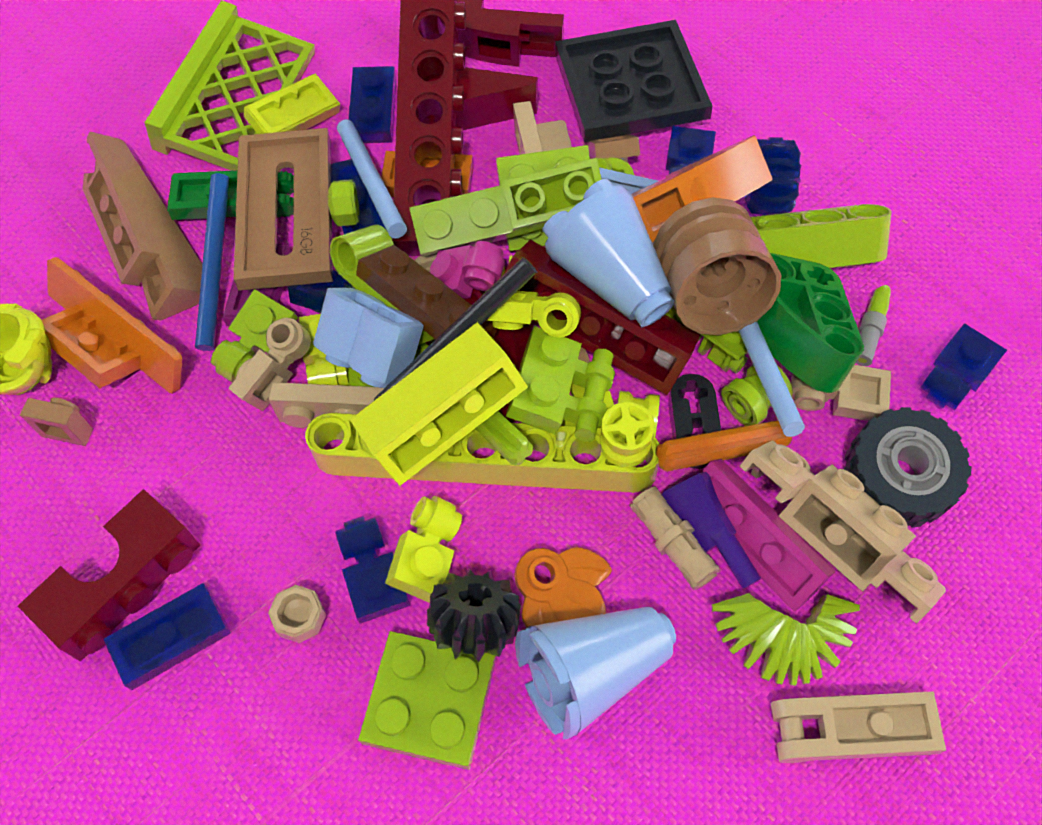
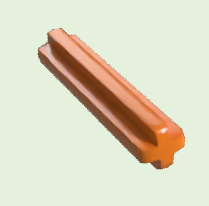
M776 420L668 440L657 446L656 456L659 459V467L668 472L708 464L713 460H728L748 456L752 450L772 440L776 444L788 446L792 441V437L784 435L779 421Z

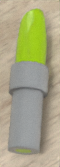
M888 285L880 286L875 290L868 310L863 315L859 331L864 344V351L856 362L858 365L869 366L872 364L879 338L883 336L891 295Z

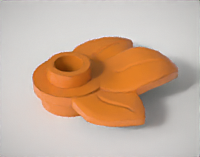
M579 547L570 548L560 554L545 548L533 549L524 554L515 567L514 577L518 590L524 596L521 616L525 627L606 614L605 603L596 586L602 583L612 572L607 561L600 555ZM536 566H545L550 571L551 579L549 583H540L535 578L534 570Z

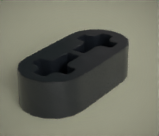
M690 373L679 377L670 391L668 403L672 438L692 436L693 428L699 429V435L721 431L716 392L713 384L699 374ZM685 392H693L695 399H700L696 413H691L689 400L684 398ZM708 464L693 466L689 468L702 469L706 468Z

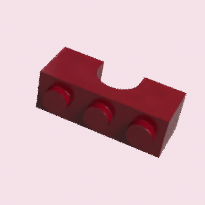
M144 489L103 526L116 539L119 546L118 561L110 573L96 581L82 582L60 566L18 605L22 612L60 650L80 662L87 655L100 650L111 638L112 631L129 614L141 610L152 598L153 591L170 574L181 571L190 562L193 552L200 546L199 542L186 527Z

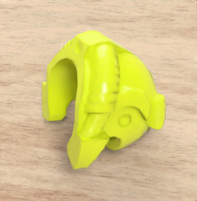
M17 303L0 304V395H20L31 390L39 382L46 384L50 380L52 374L51 346L48 336L45 334L44 324L34 312L22 308Z

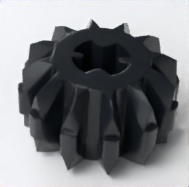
M468 568L463 577L448 573L443 584L434 585L433 592L430 595L429 608L427 609L426 623L429 627V633L434 635L437 649L452 648L455 660L464 654H472L478 663L484 652L500 657L505 645L513 644L514 637H516L518 632L521 609L519 596L512 593L508 580L494 581L491 571L480 576L475 575Z

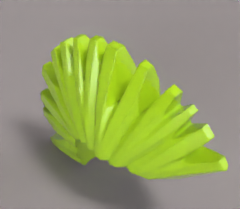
M750 593L711 605L712 612L731 613L730 616L715 624L717 631L732 628L721 639L723 643L736 639L729 648V651L735 654L750 644L743 666L749 669L766 651L760 678L769 681L775 673V683L782 685L787 673L789 683L792 686L797 685L798 674L803 684L810 683V674H812L815 680L823 677L818 656L833 668L839 665L841 661L825 642L849 648L853 642L843 634L855 635L857 628L837 619L835 615L860 611V605L828 594L823 595L818 604L811 610V616L806 619V624L771 609L760 600L754 598Z

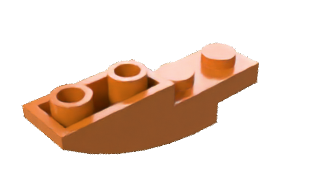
M752 135L665 176L666 178L631 195L653 243L660 227L675 211L691 202L712 197L729 199L735 202L773 179L755 135Z

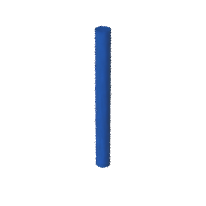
M221 173L212 174L210 178L195 348L201 351H212L215 347L229 177Z

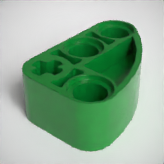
M770 253L781 273V288L773 306L757 323L772 356L791 373L815 390L824 393L836 392L864 351V344L842 282L832 269L823 264Z

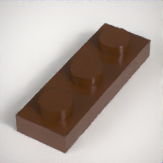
M395 245L358 260L356 276L399 311L420 321L424 325L423 330L435 340L471 306V304L446 286L440 279L428 272ZM485 321L481 327L494 340L497 328L493 327L492 321Z

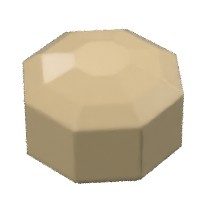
M298 585L277 593L268 612L276 633L282 638L301 643L319 634L326 617L316 592Z

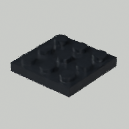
M676 19L555 41V55L584 142L711 119L712 103Z

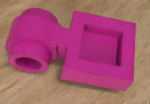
M478 241L474 244V247L467 245L438 251L436 258L431 264L430 273L463 299L470 298L473 288L487 291L501 278L505 266V259L502 257L503 250L498 245L487 241Z

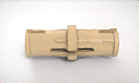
M657 487L645 490L632 501L633 503L630 504V508L655 538L657 550L661 555H668L693 590L703 587L717 576L721 569L704 551L692 534L694 531L692 525L688 520L682 521Z

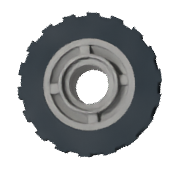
M901 407L896 411L892 409L883 411L878 418L874 416L868 421L846 451L844 458L846 466L844 470L855 475L862 482L864 492L879 505L891 507L905 519L908 526L915 528L921 527L926 522L931 523L960 501L958 498L966 493L969 486L967 480L971 476L972 466H969L968 458L970 455L967 447L964 448L960 441L962 439L957 431H953L942 418L938 419L930 415L931 412L922 409L915 411L911 410V407ZM898 460L909 464L914 471V475L902 470Z

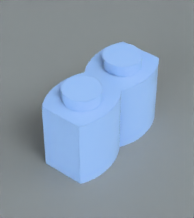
M327 288L313 345L326 354L325 359L331 364L340 367H351L361 374V380L364 383L374 387L385 388L414 361L424 325L415 318L386 306L379 299L354 288Z

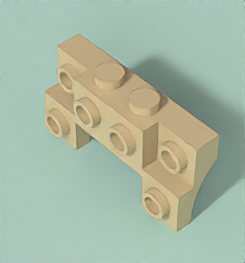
M773 440L752 450L739 466L745 472L752 469L751 474L756 479L765 474L782 490L775 499L781 504L786 500L792 499L779 517L862 592L870 584L878 588L886 581L916 607L910 614V619L916 624L946 592V588L938 582L936 573L929 565L920 559L909 557L903 551L916 537L907 528L908 525L905 519L891 507L879 505L865 493L862 482L852 473L844 469H837L832 464L815 475L810 471L808 462L800 454L787 446L776 444Z

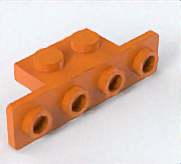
M54 257L47 260L48 295L66 309L42 319L51 349L98 388H102L140 369L169 393L180 389L182 356L173 345L167 344L148 329L141 320L134 318L115 303L109 295L101 292L87 281L80 272L72 269L61 259Z

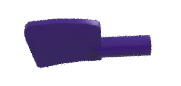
M707 472L698 473L662 493L668 505L682 521L688 520L694 528L692 534L706 553L717 546L742 589L762 579L734 535L736 530L726 515Z

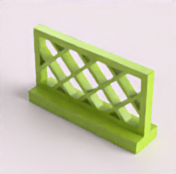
M221 0L144 122L151 148L166 155L169 154L171 149H175L228 170H238V158L224 153L220 145L237 141L239 136L257 134L251 125L244 126L239 114L244 113L245 106L277 92L274 91L262 95L257 83L278 78L282 85L281 90L298 82L315 54L314 44L239 17L236 5ZM246 34L260 39L262 45L241 50L238 42L242 35ZM286 50L299 54L297 60L284 64H279L275 53ZM268 56L273 67L251 72L246 61ZM240 63L244 75L225 80L222 79L220 75L222 68ZM250 85L255 97L233 103L228 91ZM222 93L227 105L204 111L201 105L203 99ZM232 116L238 128L215 134L210 122ZM202 124L208 134V137L194 141L181 137L185 129Z

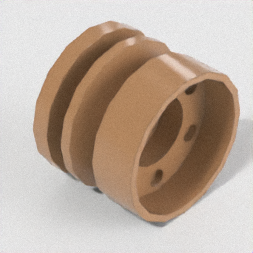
M712 197L698 200L675 211L660 227L653 246L670 284L671 291L669 294L674 300L676 313L686 327L699 334L722 335L736 332L758 321L773 306L781 288V273L744 207L729 199Z

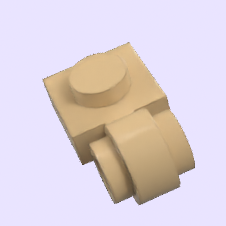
M292 318L279 319L269 326L266 335V343L270 349L269 352L266 354L259 349L251 359L244 362L237 372L236 379L228 388L243 401L261 411H264L270 404L269 395L272 382L286 383L293 375L287 369L288 366L295 360L303 357L309 350L311 338L308 330Z
M854 365L839 390L833 393L815 390L792 374V399H794V403L799 409L817 411L824 408L825 402L833 399V415L870 421L874 416L878 418L883 411L889 410L891 371Z

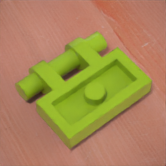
M534 326L528 337L519 368V374L528 388L510 401L506 417L552 434H556L562 421L566 420L577 424L574 435L578 440L583 442L593 441L597 428L601 427L602 418L607 411L603 400L605 392L612 387L615 375L614 368L611 366L613 354L606 349H597L594 351L592 362L587 363L578 359L582 343L566 337L556 338L549 336L540 327ZM572 383L585 388L583 398L579 399L569 395Z

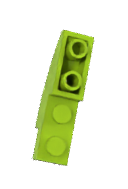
M597 157L501 181L502 185L410 207L420 254L424 257L436 254L441 250L467 245L474 247V244L478 241L493 243L543 229L545 223L553 215L561 211L569 212L574 206L584 200L585 192L594 183L602 180Z

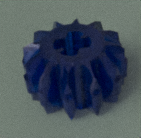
M783 137L757 139L773 180L746 195L747 208L750 213L762 214V216L789 213L796 206V198L799 196L800 170L802 166L800 164L801 152L795 140H783Z

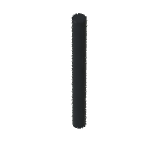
M522 257L374 398V401L478 322L482 325L537 273L533 265L526 258Z

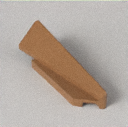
M90 131L87 136V143L90 145L96 159L94 173H84L82 189L121 283L139 286L142 282L153 320H164L198 305L202 263L176 222L171 219L167 208L125 142L118 138Z

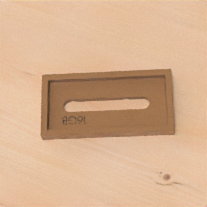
M328 128L239 136L233 278L238 291L333 282V263L330 256L332 217L327 200L328 189L331 185V140ZM288 167L294 169L293 250L290 254L281 256L276 253L278 173L281 169Z

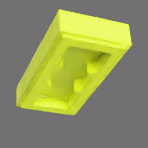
M315 73L245 106L244 118L257 134L306 130L338 114L340 103Z

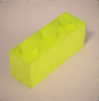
M477 322L352 417L350 421L373 457L401 486L526 390L528 386L507 354Z

